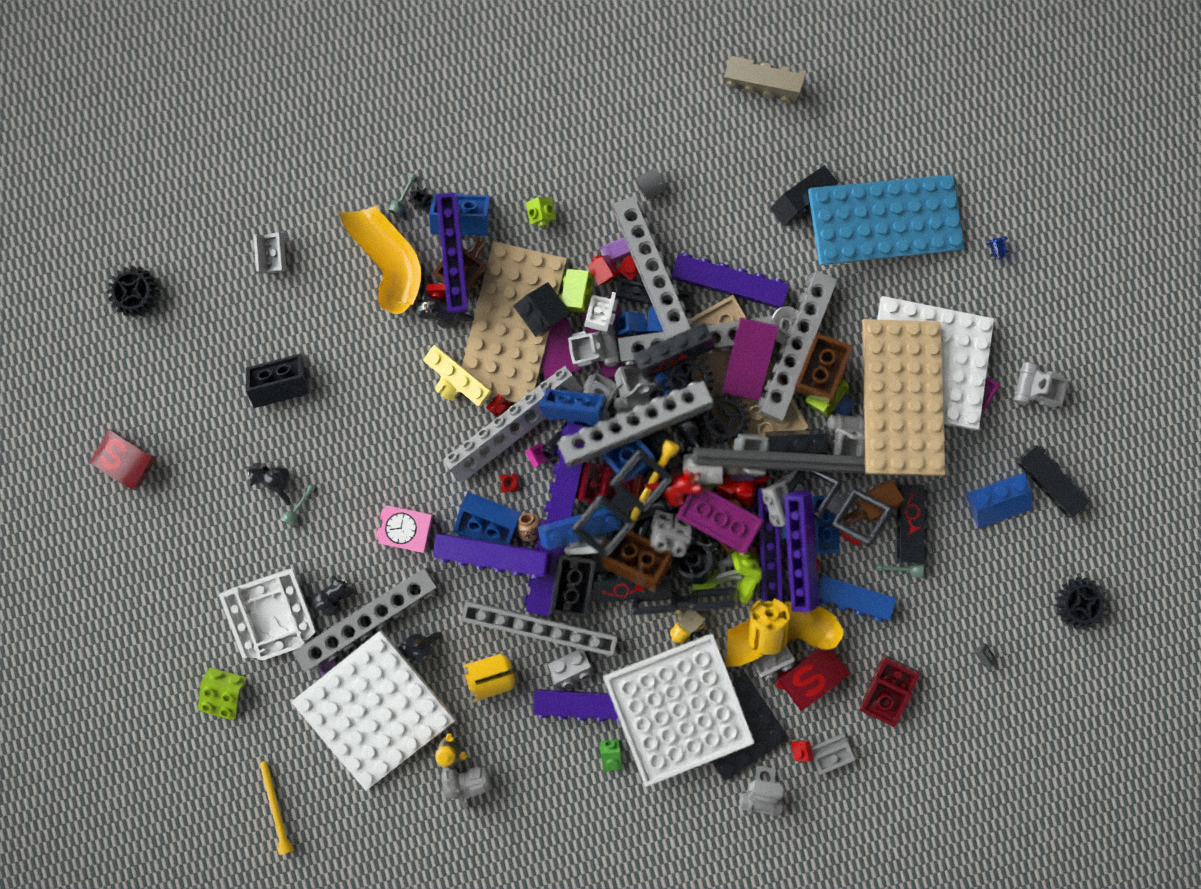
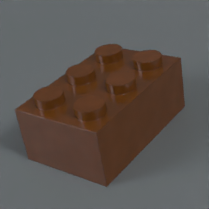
M816 333L795 384V392L832 405L852 355L853 346Z
M629 531L607 558L603 557V567L656 593L673 563L674 553L668 550H655V547L650 545L651 540Z

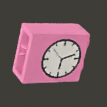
M386 505V508L382 509L380 520H383L382 527L378 528L376 539H379L378 544L425 553L434 515Z

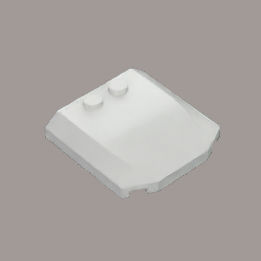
M294 568L254 580L219 594L242 658L250 657L257 658V660H266L298 649L317 631Z

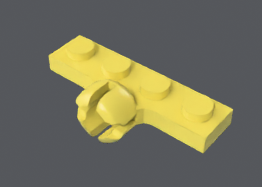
M433 345L423 359L425 363L440 374L441 379L435 386V390L438 394L441 392V396L447 400H455L457 395L462 392L477 406L481 407L492 393L488 387L436 345Z

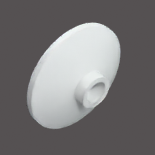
M789 306L780 307L772 316V324L778 325L775 340L784 345L787 340L785 333L788 327H792L794 322L791 318L795 309Z

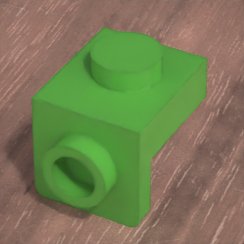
M619 740L600 741L603 772L622 770Z

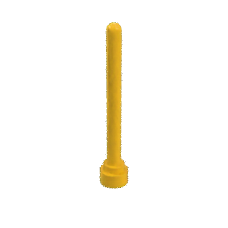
M666 440L662 446L663 455L658 464L665 468L670 456L673 457L674 454H677L680 448L678 444L670 440ZM654 471L648 483H657L660 475ZM645 488L639 500L644 503L652 490ZM634 507L630 518L636 522L641 511Z
M263 761L260 767L280 841L278 842L279 846L277 849L279 855L294 851L293 843L286 836L268 763Z

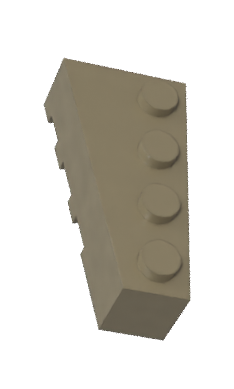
M730 56L723 83L730 88H743L747 93L754 94L757 92L765 98L773 99L774 97L781 99L780 101L783 103L791 104L795 103L799 96L806 71L799 69V73L790 71V67L783 66L776 69L770 63L764 62L756 65L754 60Z

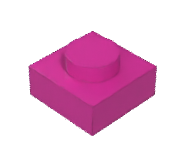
M542 442L525 451L534 468L549 461L542 454Z

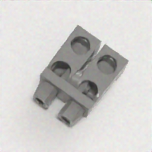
M656 510L651 523L652 540L650 545L654 546L655 550H668L673 552L674 555L682 557L685 555L691 539V525L677 518L676 515L673 520V514ZM660 517H665L668 519V521L663 520ZM678 522L684 523V524H686L687 526H683V525L679 524Z

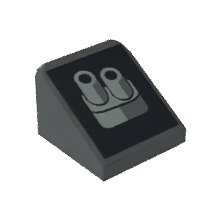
M984 643L974 650L982 665L991 668L996 658L988 645Z

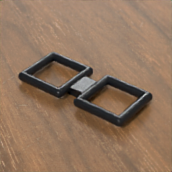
M638 449L610 482V485L618 493L611 501L604 495H599L573 525L572 531L601 556L607 558L635 525L634 520L627 513L633 506L637 507L641 512H646L672 482L673 476L642 449ZM640 459L663 478L644 503L620 483ZM601 505H604L625 523L606 548L582 529Z
M806 471L796 472L787 486L788 493L795 490ZM807 471L832 484L817 510L813 508L814 518L821 519L825 511L836 515L831 523L833 528L867 546H873L894 512V508L857 488L852 489L849 496L845 497L837 493L842 486L841 480L826 472ZM856 498L884 511L869 537L841 523Z
M735 587L693 590L690 596H680L678 592L674 591L672 596L633 599L631 614L644 615L672 613L677 610L699 611L735 608L737 605V589ZM729 595V600L698 603V597ZM671 600L670 605L640 607V602Z

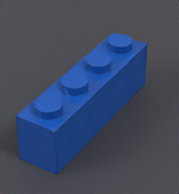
M604 507L597 509L582 529L591 537L621 529V523L617 516ZM583 514L539 526L538 531L541 545L550 550L582 540L572 531V527Z
M819 574V603L828 605L829 602L836 604L835 608L844 611L848 607L854 609V614L865 617L867 613L873 615V620L882 623L884 619L890 621L896 598Z

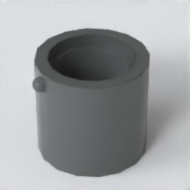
M656 168L635 178L637 187L645 200L667 189L662 176Z

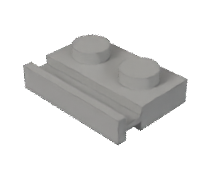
M844 733L811 746L813 762L819 775L855 761Z

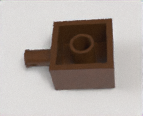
M477 237L469 250L463 248L468 296L488 268L478 258L488 244L480 237ZM442 259L433 275L445 284Z
M893 480L884 481L865 492L889 504L894 510L901 506L900 502L904 501ZM856 498L854 504L857 509L845 515L844 521H847L845 523L848 527L861 519L874 520L875 522L880 519L884 511Z

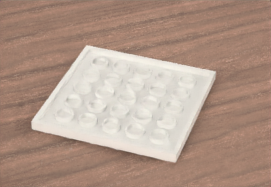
M882 296L877 320L940 321L944 425L975 431L979 430L994 318Z
M382 630L377 632L291 702L365 791L456 719Z
M712 633L603 676L645 787L754 744Z

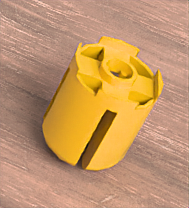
M774 599V602H762V600H759L751 608L748 641L754 650L758 649V653L774 655L780 652L787 643L790 615L788 607L783 602Z
M497 654L462 665L463 668L467 667L468 670L465 677L469 691L474 693L476 699H473V703L511 691L515 686L516 678L513 672L475 682V680L512 669L511 661L504 654Z

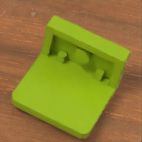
M734 550L731 552V557L736 572L742 576V580H738L737 590L741 602L747 604L754 595L756 584L762 578V572L754 554L747 551L744 555Z
M209 668L201 680L198 710L234 720L237 714L239 694L246 684L247 677Z

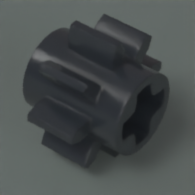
M417 186L415 192L410 191L412 198L408 201L409 203H415L413 205L414 210L419 207L424 211V207H431L429 199H432V195H426L428 192L427 188L420 190ZM420 195L423 197L422 202L418 201Z

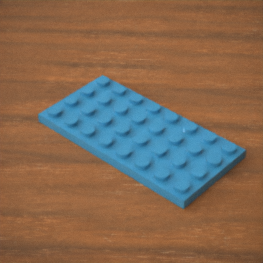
M953 175L808 189L819 266L962 251L965 249Z

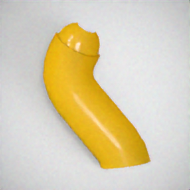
M376 204L374 207L362 211H338L341 222L349 235L383 272V278L378 287L379 305L390 313L401 314L407 310L409 305H413L419 290L421 266L417 254L409 242L378 210Z
M791 602L784 603L788 607L790 615L787 643L794 639H802L813 648L818 647L830 650L835 648L842 639L843 629L841 624L836 620L837 617L828 610L819 606L811 612L792 611ZM750 619L734 628L727 629L725 667L740 666L763 656V654L758 653V649L754 650L748 641Z

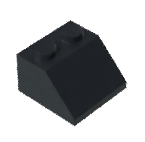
M549 282L528 293L513 305L535 337L543 336L571 314Z

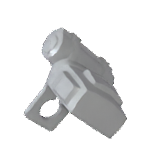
M608 325L607 332L601 330L592 333L582 331L568 338L573 365L586 367L594 365L596 361H604L606 366L613 367L620 363V355L615 337L616 333L613 325Z
M1030 361L1023 362L1019 371L1020 375L1016 390L1014 391L1013 401L1019 405H1027L1030 403V400L1038 401L1042 406L1050 408L1062 406L1068 379L1056 372H1041L1038 370L1039 366Z
M624 366L617 369L615 381L620 392V398L614 400V413H628L638 405L651 403L653 398L649 397V395L656 387V384L650 383L649 378L644 380L638 366Z
M595 372L584 383L583 393L605 395L604 416L602 420L609 421L611 413L607 410L609 405L613 404L617 398L619 389L615 382Z
M841 414L830 415L827 425L829 430L835 431V437L831 444V455L865 457V418L863 416H846Z
M738 434V437L735 438L733 450L769 452L770 442L766 436ZM723 467L725 474L732 476L745 475L757 478L764 477L767 469Z
M445 766L442 770V792L444 796L448 799L458 797L466 815H469V805L466 799L491 790L490 777L485 767L470 768L465 773H458V770L452 766Z
M756 767L755 781L749 783L748 793H743L739 800L741 810L749 813L752 811L770 814V816H780L784 809L781 798L784 797L785 788L782 784L775 783V768ZM766 771L770 774L771 779L769 782L761 781V772Z

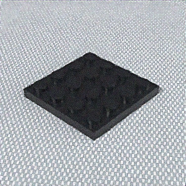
M746 673L731 683L754 744L712 760L724 781L789 739Z

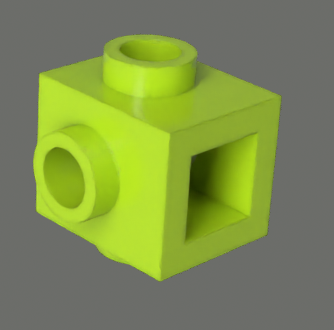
M537 197L526 202L530 225L546 227L549 226V222L556 220L552 197Z

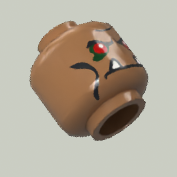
M525 513L519 517L516 529L523 541L531 542L540 537L538 527L541 526L540 519L532 513Z

